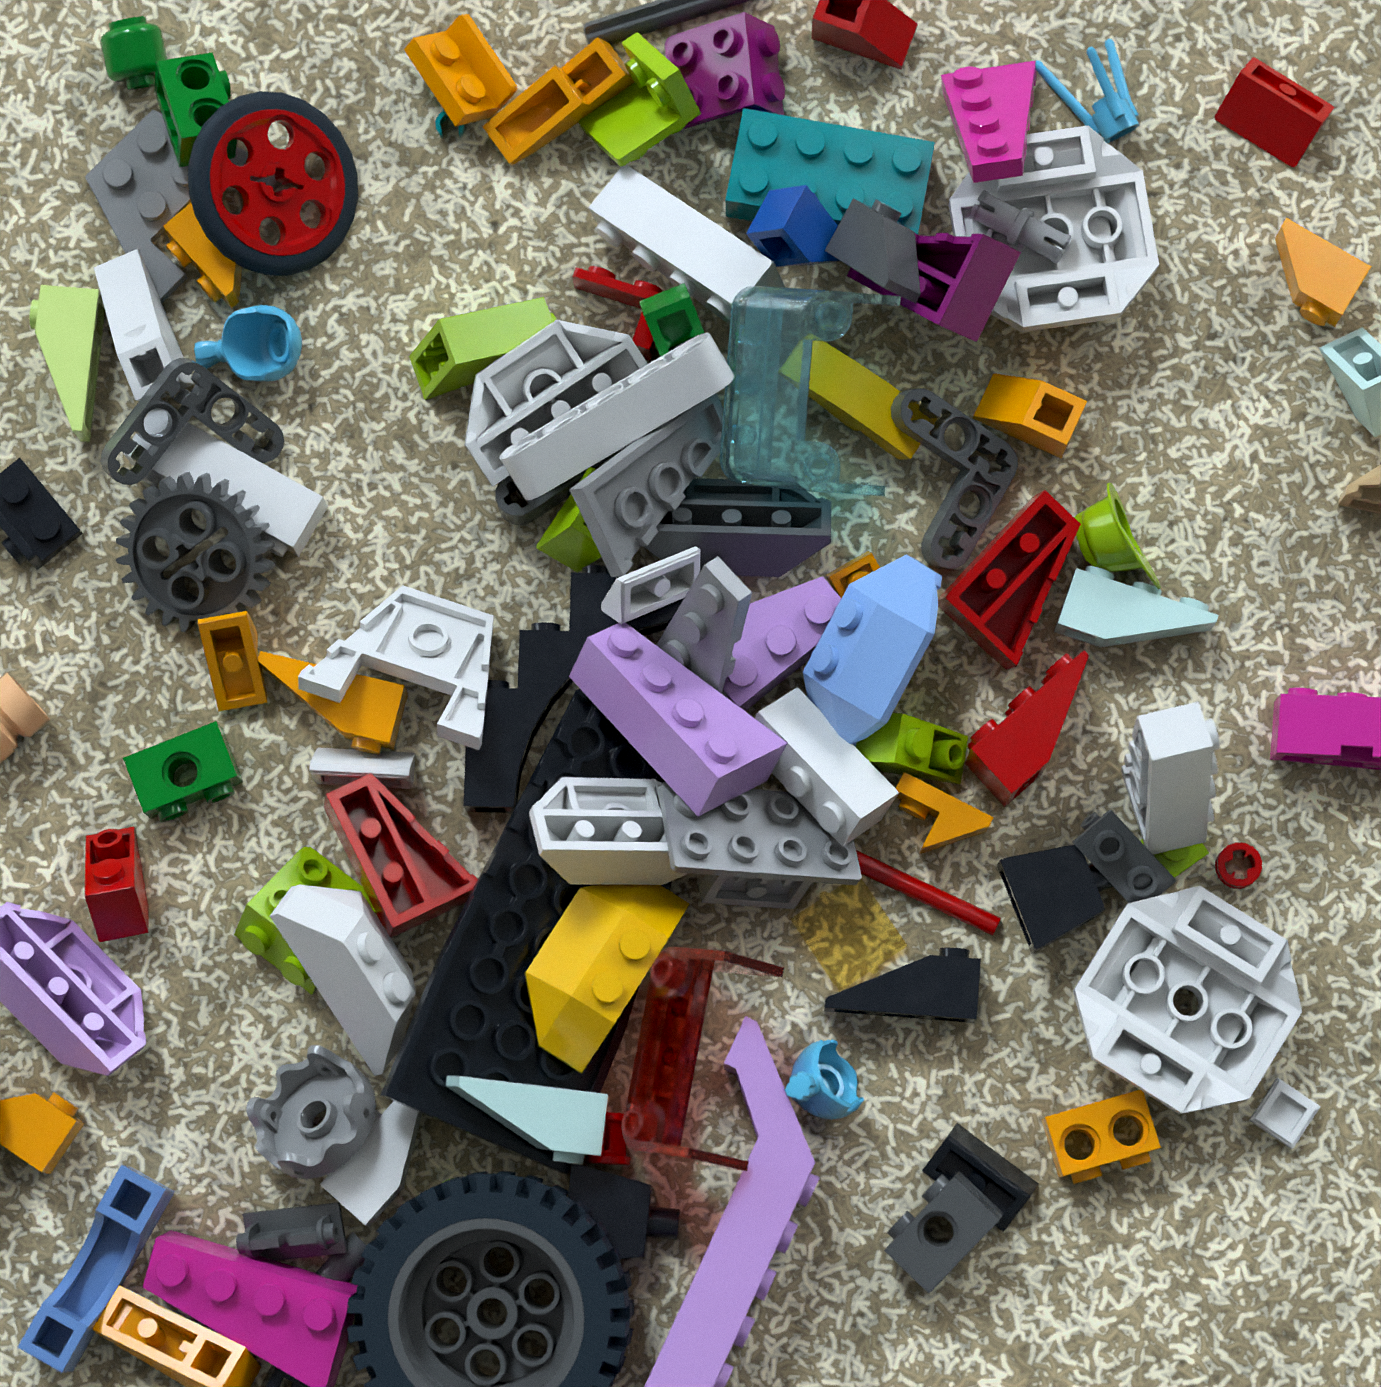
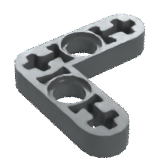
M178 358L171 361L163 369L105 445L101 453V464L108 476L123 485H133L140 482L147 476L192 416L231 446L261 463L272 461L281 453L284 447V435L281 428L274 421L202 365L189 358ZM181 372L188 376L192 374L191 380L195 383V386L191 391L184 388L179 391L181 385L176 379ZM164 392L172 398L175 396L173 400L181 404L178 411L171 404L160 399ZM221 398H230L235 406L232 418L223 424L215 423L211 416V409L214 403ZM156 408L164 409L168 416V423L165 429L158 434L147 433L144 428L146 414ZM244 423H247L258 432H265L264 436L269 440L267 446L262 448L256 445L254 447V440L239 429L243 427ZM134 432L144 441L152 444L148 450L130 438ZM134 450L131 458L136 462L131 470L126 467H122L119 470L121 464L116 460L117 455L121 451L129 455Z
M924 388L905 390L895 397L891 406V417L894 424L902 432L960 470L924 534L921 543L922 555L930 566L937 569H955L962 566L970 557L1016 474L1018 457L1015 450L1007 442L933 392ZM921 401L919 406L920 412L930 419H939L934 424L924 419L911 421L913 412L908 408L909 403ZM952 423L958 424L965 434L964 444L957 451L951 450L944 440L945 431ZM975 450L984 455L998 454L996 463L1001 466V470L988 473L990 469L989 462L980 456L971 455ZM967 491L974 492L980 501L979 511L971 519L966 518L959 508L960 499ZM949 520L960 527L968 528L967 533L965 531H955L957 526L949 524ZM952 536L949 546L955 550L954 555H943L941 557L943 548L938 544L939 539Z

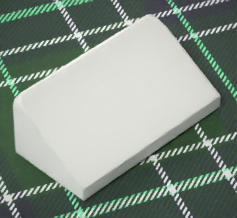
M696 546L616 578L602 601L601 610L620 624H623L685 598L700 573V549Z
M317 748L311 759L309 771L317 784L346 785L372 773L386 788L410 789V787H413L415 754L410 752L380 751V754L377 755L355 749Z

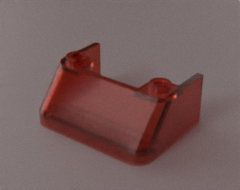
M668 947L657 956L651 967V976L627 1104L622 1120L623 1138L630 1149L645 1156L664 1160L747 1171L749 1161L682 1147V1136L713 972L783 977L784 967L720 950Z

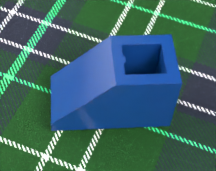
M801 185L769 190L746 233L761 254L772 260L776 267L816 265L840 261L825 251L838 225L809 187Z

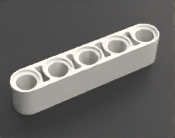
M709 333L700 334L515 442L504 450L499 458L525 500L538 498L719 392L732 382L735 375Z

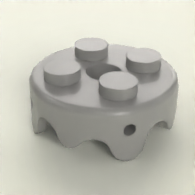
M312 1045L308 1047L306 1060L295 1064H285L277 1069V1086L269 1098L253 1097L249 1099L246 1107L247 1116L257 1134L256 1150L281 1172L301 1179L322 1177L348 1162L369 1135L376 1110L375 1092L369 1079L351 1062L339 1057L327 1048ZM326 1110L323 1121L313 1128L314 1118L320 1112Z

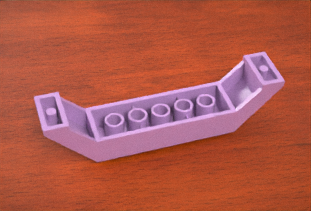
M746 1016L725 1059L724 1070L735 1074L757 1141L644 1387L726 1386L734 1368L725 1363L733 1344L743 1348L755 1319L746 1315L754 1296L764 1301L777 1273L768 1268V1265L775 1250L786 1253L798 1224L789 1220L797 1203L805 1207L807 1206L820 1178L811 1173L815 1164L814 1158L785 1092L784 1085L758 1022Z

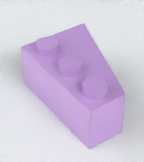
M823 576L749 604L742 637L734 643L732 651L733 657L736 658L734 670L731 675L726 677L723 691L727 693V698L744 711L748 710L810 659L813 650L817 646L841 600V597Z

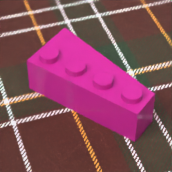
M170 1230L155 1239L142 1288L228 1339L246 1347L248 1351L307 1386H335L349 1339L347 1328L353 1325L355 1313H347L348 1298L356 1294L357 1285L346 1281L329 1279L315 1272L265 1257L249 1258L246 1253L240 1254L237 1249L174 1230Z

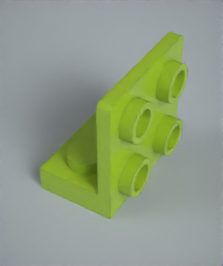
M638 32L621 42L630 59L625 63V67L635 83L579 120L582 130L621 167L631 161L638 160L651 147L669 135L681 131L688 122L701 114L680 70Z

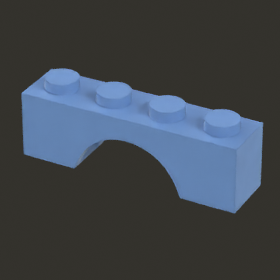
M120 1166L95 1210L92 1227L79 1254L57 1288L43 1301L18 1345L19 1349L62 1373L74 1371L95 1334L92 1328L117 1287L123 1285L175 1193L174 1190L132 1167Z

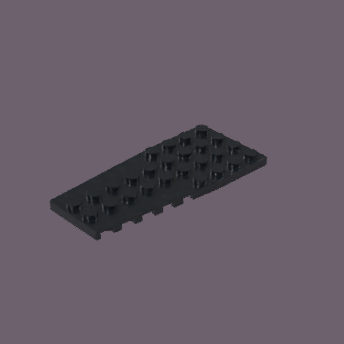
M581 689L575 691L437 958L380 1094L392 1101L562 1174H568L572 1163L553 1161L554 1150L536 1148L448 1088L446 1081L447 1076H462L600 1093L624 1036L639 986L584 1071L579 1073L538 1046L536 1027L525 972L581 887L599 885L569 884L539 855L529 815L532 806L537 801H540L562 777L655 779L661 783L665 782ZM672 881L661 886L670 890Z

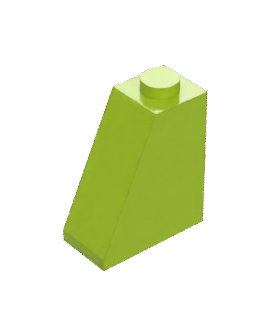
M540 297L439 319L409 355L424 400L473 384L475 374L557 320L555 315L549 312L545 298Z

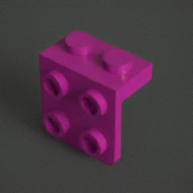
M742 12L671 35L665 41V56L680 70L701 112L700 115L688 122L683 129L742 112L743 108L784 115L783 99L785 97V86L780 76L778 63L780 40L773 25L746 12Z

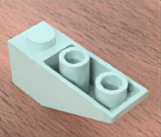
M1087 566L1085 571L1078 568L1075 569L1054 632L1098 647H1107L1211 631L1219 615L1208 612L1209 606L1199 600L1182 597L1180 602L1161 596L1162 591L1153 585L1143 582H1133L1132 586L1114 581L1115 575L1105 569Z

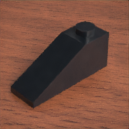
M943 947L940 948L939 956H926L826 997L824 1011L974 1023L977 1020L981 959L969 958L970 950Z

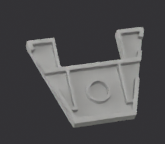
M152 109L85 178L125 254L140 249L160 301L163 303L187 279V276L153 243L165 232L163 226L191 203L188 186V166L179 168L162 113ZM237 147L236 158L230 159V161L237 166H243L248 158V152ZM275 174L259 180H252L250 178L251 181L266 182V185L273 187V191L282 184L275 180Z

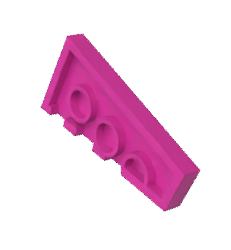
M1036 61L982 69L969 66L959 68L954 73L941 74L943 96L973 183L1023 176L1027 149V131L1030 128V109L1033 107L1034 100L1033 88L1036 86Z

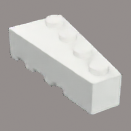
M1199 702L1137 716L1132 732L1133 740L1129 741L1128 745L1130 753L1125 755V765L1121 767V771L1145 847L1152 854H1158L1206 842L1208 822L1214 821L1210 799L1216 797V791L1212 775L1218 773L1213 750H1217L1220 747L1213 719L1204 720Z

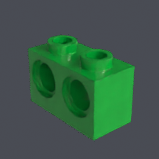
M213 52L156 61L154 92L179 168L189 165L193 144L204 123L219 107L228 103V99L231 98V88L227 72L225 70H218ZM232 139L228 143L227 155L229 159L236 158L237 139Z
M685 283L639 301L660 357L686 341L704 333Z

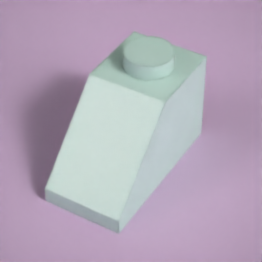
M1362 327L1319 347L1355 418L1374 437L1381 435V344Z

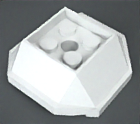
M1088 125L1027 134L1023 176L973 183L969 172L949 199L948 206L953 236L971 237V234H985L1021 252L991 315L1022 333L1120 318L1159 266L1143 171L1126 156L1103 141L1104 138ZM986 190L989 194L1019 210L1026 207L1034 212V218L1064 234L1071 235L1066 250L1055 246L1061 249V253H1063L1059 262L1055 264L1050 259L1020 243L1015 247L1006 242L1007 237L976 220L970 219V213L974 204L993 213V211L979 204L980 201L977 199L980 194Z
M1201 886L1128 903L1073 990L1091 1059L1178 1114L1250 1099L1302 1013L1291 965L1292 960L1288 940ZM1187 989L1196 995L1198 1010L1194 1015L1185 1016L1175 1009L1173 996L1177 990Z

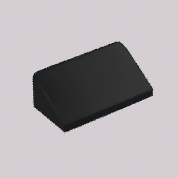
M956 1123L922 1170L934 1181L942 1174L950 1181L960 1171L1004 1213L995 1224L1003 1232L1026 1204L1039 1184L958 1123Z

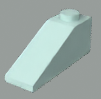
M447 1076L446 1086L536 1148L554 1150L553 1161L583 1164L584 1154L601 1156L608 1094L462 1076Z

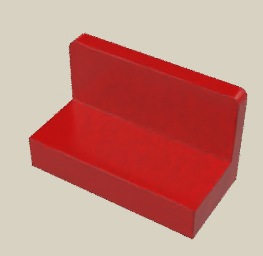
M1253 57L1240 71L1214 118L1222 125L1290 167H1296L1335 107Z

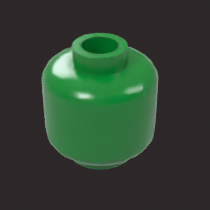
M145 16L131 17L109 23L110 31L105 32L100 39L108 78L116 82H126L127 90L154 86L156 61L167 60L160 27L147 23Z

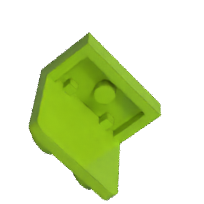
M302 847L246 904L234 935L242 941L243 945L251 953L262 956L279 969L290 983L301 986L313 995L317 990L316 986L270 918V915L288 890L296 885L361 891L375 914L376 912L363 886L313 848Z

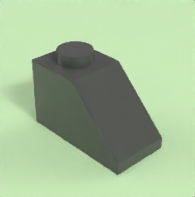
M853 198L825 251L884 289L916 303L921 292L915 232L898 222L902 213L877 199L872 207Z

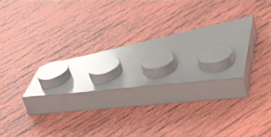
M717 556L703 566L656 646L727 697V693L723 691L726 677L731 675L734 670L736 658L733 657L732 651L734 643L742 637L752 592Z

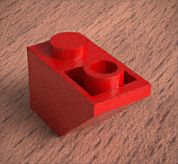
M819 0L812 18L811 39L902 70L918 23L888 0Z
M135 826L123 829H106L97 834L86 836L85 899L99 943L149 933L148 900Z

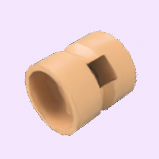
M8 672L0 677L1 764L15 752L14 749L18 747L16 737L19 734L30 738L50 721L48 715Z

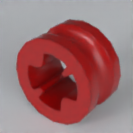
M1235 842L1225 847L1218 854L1215 861V871L1218 879L1224 885L1232 889H1243L1259 878L1262 871V859L1259 852L1253 846L1247 843ZM1234 852L1243 853L1242 860L1248 857L1252 863V868L1244 872V879L1234 878L1235 871L1229 874L1226 870L1225 864L1233 859Z

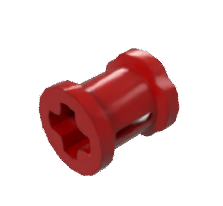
M606 1112L601 1156L587 1154L585 1163L631 1164V1157L626 1155L628 1124L633 1122V1114Z

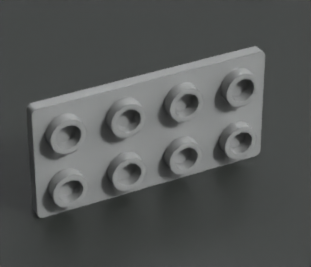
M663 782L658 789L671 869L676 873L705 875L698 885L701 903L794 909L812 882L857 885L862 877L854 839L842 847L789 792L751 789L697 816L666 782Z

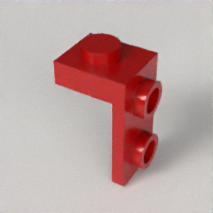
M589 266L588 270L575 268L572 276L575 289L641 309L639 301L662 292L660 287L646 281L636 280L634 285L616 280V275L613 272L597 266ZM642 312L632 340L645 360L651 361L657 347Z

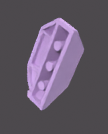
M6 902L0 907V1002L61 1064L109 1076L145 1047L146 1034L144 1032L141 989L73 920L42 911L21 909L20 905Z

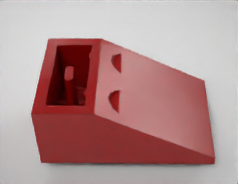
M1085 650L1074 659L1068 653L1062 656L1045 672L1046 676L1041 681L1043 686L1035 692L1031 686H1028L1008 704L1009 709L1004 713L1006 718L1001 723L997 724L992 718L971 736L970 739L972 741L967 745L970 752L965 764L1003 807H1006L1038 779L1049 763L1089 657Z

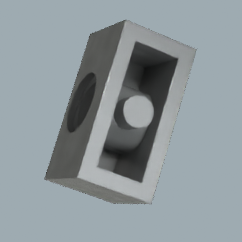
M960 1171L950 1181L942 1174L922 1195L928 1204L915 1217L907 1210L887 1231V1234L894 1240L884 1251L928 1293L950 1273L1004 1214ZM934 1216L947 1218L954 1229L953 1237L945 1241L933 1238L927 1228L928 1219Z

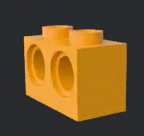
M1141 1090L1108 1098L1041 1119L1058 1177L1071 1175L1073 1184L1103 1176L1100 1166L1119 1161L1122 1170L1151 1162L1149 1152L1161 1148L1145 1094ZM1118 1118H1130L1137 1124L1139 1137L1134 1145H1122L1115 1139L1113 1126ZM1070 1132H1081L1090 1140L1091 1150L1084 1160L1073 1159L1065 1151L1064 1141Z

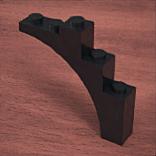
M589 565L582 567V573L571 572L569 631H561V625L547 622L531 624V630H519L517 689L509 688V682L488 680L482 745L479 750L468 746L465 748L463 806L466 812L513 813L518 803L521 775L533 740L553 705L573 684V680L569 675L587 637L619 623L601 610L602 601L616 578H619L611 577L606 566ZM684 598L626 623L643 636L664 631Z

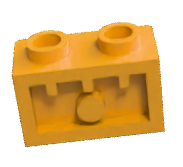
M469 14L459 15L446 31L414 37L404 48V51L454 126L491 118L501 110L517 91L516 83Z

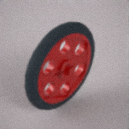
M259 91L238 96L217 109L204 123L193 144L188 165V186L194 214L207 238L228 259L244 269L263 275L289 276L308 271L322 263L344 241L353 223L358 201V175L352 152L341 132L330 119L305 100L282 92ZM273 122L282 124L288 132L289 140L284 149L274 147L268 138V130ZM232 139L240 140L247 148L248 158L243 166L233 164L228 158L227 146ZM310 153L318 155L324 162L325 172L320 180L312 179L305 171V159ZM275 174V180L281 182L282 185L295 186L298 189L290 187L274 192L273 187L266 185V182L251 181L250 178L252 180H259ZM228 187L235 188L243 197V208L237 215L228 212L222 202L223 193ZM306 201L314 203L319 208L320 222L315 228L306 226L301 219L300 209ZM265 218L273 220L280 229V237L275 245L266 244L260 236L259 227Z

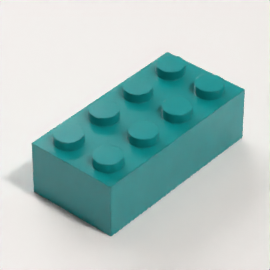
M743 108L725 199V217L753 221L769 190L807 185L837 225L842 220L853 198L872 207L877 199L901 212L902 214L898 222L918 235L935 142Z

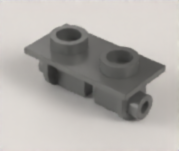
M1111 809L1101 817L1094 812L1081 823V827L1085 831L1073 841L1074 845L1128 903L1160 896L1176 882V879Z
M340 1202L243 1213L245 1233H239L236 1237L238 1252L240 1254L246 1253L249 1258L261 1256L278 1261L348 1252Z

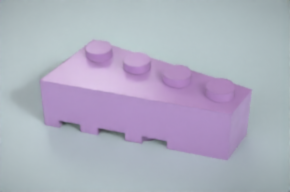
M617 623L587 637L569 675L573 682L697 816L766 782L788 744L627 623Z

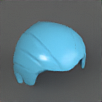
M251 306L237 310L228 316L224 323L222 339L218 340V342H196L194 346L195 359L198 364L206 369L219 362H227L231 370L239 378L246 381H277L288 375L296 367L302 351V336L296 321L286 311L275 306Z
M820 1040L807 1046L795 1061L791 1077L789 1078L790 1082L785 1088L787 1096L795 1100L801 1108L822 1119L832 1120L846 1117L857 1110L864 1101L863 1097H857L856 1071L837 1053L836 1047L838 1042L836 1040Z

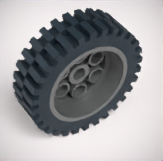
M487 1171L472 1173L464 1177L459 1176L421 1192L415 1198L408 1200L396 1209L397 1213L393 1217L386 1219L376 1230L379 1234L375 1240L366 1245L361 1255L366 1258L364 1264L355 1270L351 1284L357 1285L355 1295L348 1298L347 1313H355V1324L347 1329L349 1343L358 1341L360 1353L353 1356L356 1369L359 1371L366 1368L371 1378L364 1386L612 1387L615 1377L621 1371L626 1360V1356H624L626 1347L631 1343L633 1328L629 1327L630 1318L634 1315V1299L629 1300L628 1288L632 1286L629 1271L623 1272L620 1263L622 1256L617 1245L613 1247L607 1238L608 1230L601 1221L595 1222L588 1214L590 1209L581 1201L576 1203L568 1198V1190L559 1185L549 1187L542 1184V1178L533 1175L526 1177L515 1176L516 1172L500 1171L496 1174H488ZM494 1247H504L513 1255L514 1266L510 1273H499L492 1268L489 1256ZM455 1266L465 1273L467 1285L463 1292L455 1293L446 1288L443 1282V1273L446 1267ZM533 1279H545L553 1286L554 1300L551 1304L540 1305L531 1298L529 1288ZM496 1298L504 1303L507 1309V1318L503 1324H493L485 1318L483 1304L486 1299ZM440 1318H450L457 1323L460 1329V1337L457 1343H445L438 1337L436 1325ZM536 1330L546 1337L548 1348L545 1355L534 1356L525 1350L523 1336L526 1331ZM479 1350H491L499 1357L500 1371L498 1374L486 1375L479 1370L476 1364V1356Z

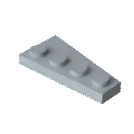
M717 393L635 440L570 489L611 577H621L628 572L633 565L631 559L641 546L649 545L659 532L656 529L659 522L668 511L676 510L686 497L683 492L695 477L703 475L734 435V430Z

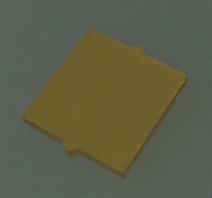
M862 878L857 885L842 884L829 894L826 891L821 892L819 895L820 900L790 919L839 992L868 972L876 974L880 964L908 946Z

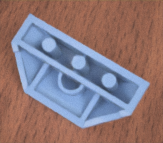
M907 554L848 585L803 670L807 697L823 713L837 734L854 746H856L857 742L868 738L887 724L935 634L938 612L937 590L941 588L942 576Z

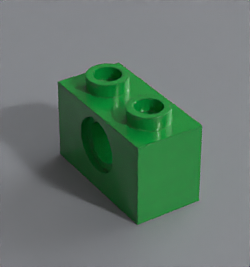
M217 721L123 758L143 813L150 819L159 817L160 822L171 821L189 812L186 805L205 798L207 804L229 798L235 794L233 786L243 783L224 730ZM183 764H195L197 767L195 781L186 787L176 786L174 783L176 770Z

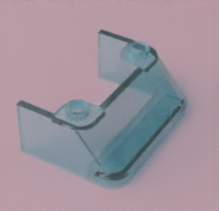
M748 286L737 293L731 305L727 363L735 377L725 387L720 448V466L728 479L736 483L810 492L885 496V486L855 480H840V460L836 451L830 445L823 442L805 441L813 340L834 341L845 335L852 322L853 303L900 306L901 296L771 286Z

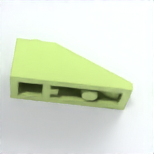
M40 285L39 300H32L30 306V327L35 329V334L72 431L80 441L90 442L105 317L101 293L99 289Z

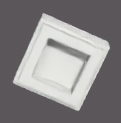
M1276 1078L1249 1121L1293 1149L1321 1106L1281 1079Z

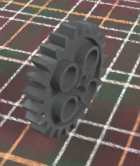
M185 472L178 476L177 483L171 476H168L159 481V488L152 485L144 489L142 492L145 500L138 498L129 504L135 515H128L120 521V524L129 530L130 533L116 538L117 544L128 548V553L117 558L116 562L122 565H130L132 571L121 580L123 583H137L139 588L131 597L133 601L145 596L150 601L145 614L150 615L158 609L164 611L162 617V625L164 626L179 618L181 632H187L193 627L195 622L198 626V619L247 611L246 606L253 608L261 602V598L256 591H263L271 584L267 578L260 574L268 572L275 567L274 562L263 558V553L274 548L275 543L261 540L260 534L266 531L270 525L269 523L255 524L252 518L259 511V505L245 509L241 504L246 492L241 490L233 496L228 495L229 480L227 479L218 482L212 488L210 473L199 476L195 483L190 472ZM193 508L204 514L207 524L205 530L199 528L192 519ZM221 527L227 528V536L197 556L196 560L182 567L172 577H164L163 571L187 555L196 545L211 537ZM156 536L163 538L167 542L170 550L169 557L162 555L158 551L155 544ZM222 549L228 550L234 555L236 560L235 570L228 568L221 559ZM185 576L192 578L199 587L198 597L187 591L184 581Z

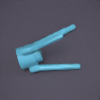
M1112 39L1105 41V47L1117 92L1112 87L1096 49L1089 47L1086 51L1105 96L1092 105L1095 112L1093 116L1087 112L1041 61H1036V71L1043 77L1044 81L1084 125L1090 126L1098 134H1101L1106 143H1110L1134 131L1140 125L1136 119L1139 114L1131 101L1120 59Z

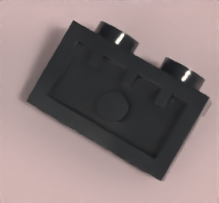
M18 458L0 473V527L8 536L1 543L19 565L28 560L38 570L83 533L21 458Z

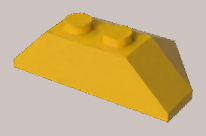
M599 884L581 887L525 972L538 1046L579 1073H582L668 941L689 903L661 885Z

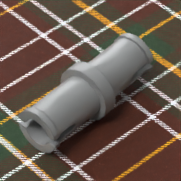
M986 190L980 194L977 199L980 201L979 204L993 211V213L974 204L970 213V219L976 220L1007 237L1006 242L1015 247L1020 243L1050 259L1055 264L1059 262L1063 256L1062 250L1047 241L1066 250L1071 235L1064 234L1034 218V212L1026 207L1019 210L989 194Z

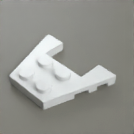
M402 585L360 621V628L345 641L337 640L327 649V656L314 667L309 664L300 672L298 676L299 689L340 703L361 666L451 695L452 697L437 723V736L479 750L483 738L493 635V615Z

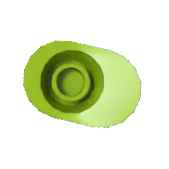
M1107 483L1108 496L1074 517L1081 523L1076 534L1080 550L1086 561L1092 566L1105 569L1111 573L1143 568L1157 589H1160V583L1152 567L1133 537L1121 499L1113 484Z

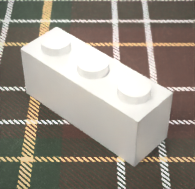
M798 687L760 710L755 716L756 720L788 743L772 771L773 775L842 847L882 820L899 792L853 744H849L837 734L823 713Z

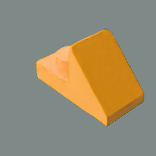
M248 611L198 619V628L218 711L267 703L268 695L262 667L257 661L259 656L258 633Z
M905 772L895 788L899 792L896 798L901 800L898 806L901 810L921 820H925L928 814L937 818L921 848L920 854L985 833L994 818Z

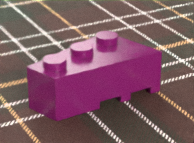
M936 233V236H919L915 234L921 292L916 303L884 289L850 267L846 275L847 277L935 324L977 342L1021 252L985 234H971V237L953 236L949 233Z

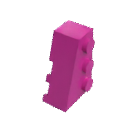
M1289 688L1287 694H1280L1274 701L1270 760L1381 770V697H1368L1365 694L1342 692L1338 693L1337 696L1318 695V691L1315 689Z

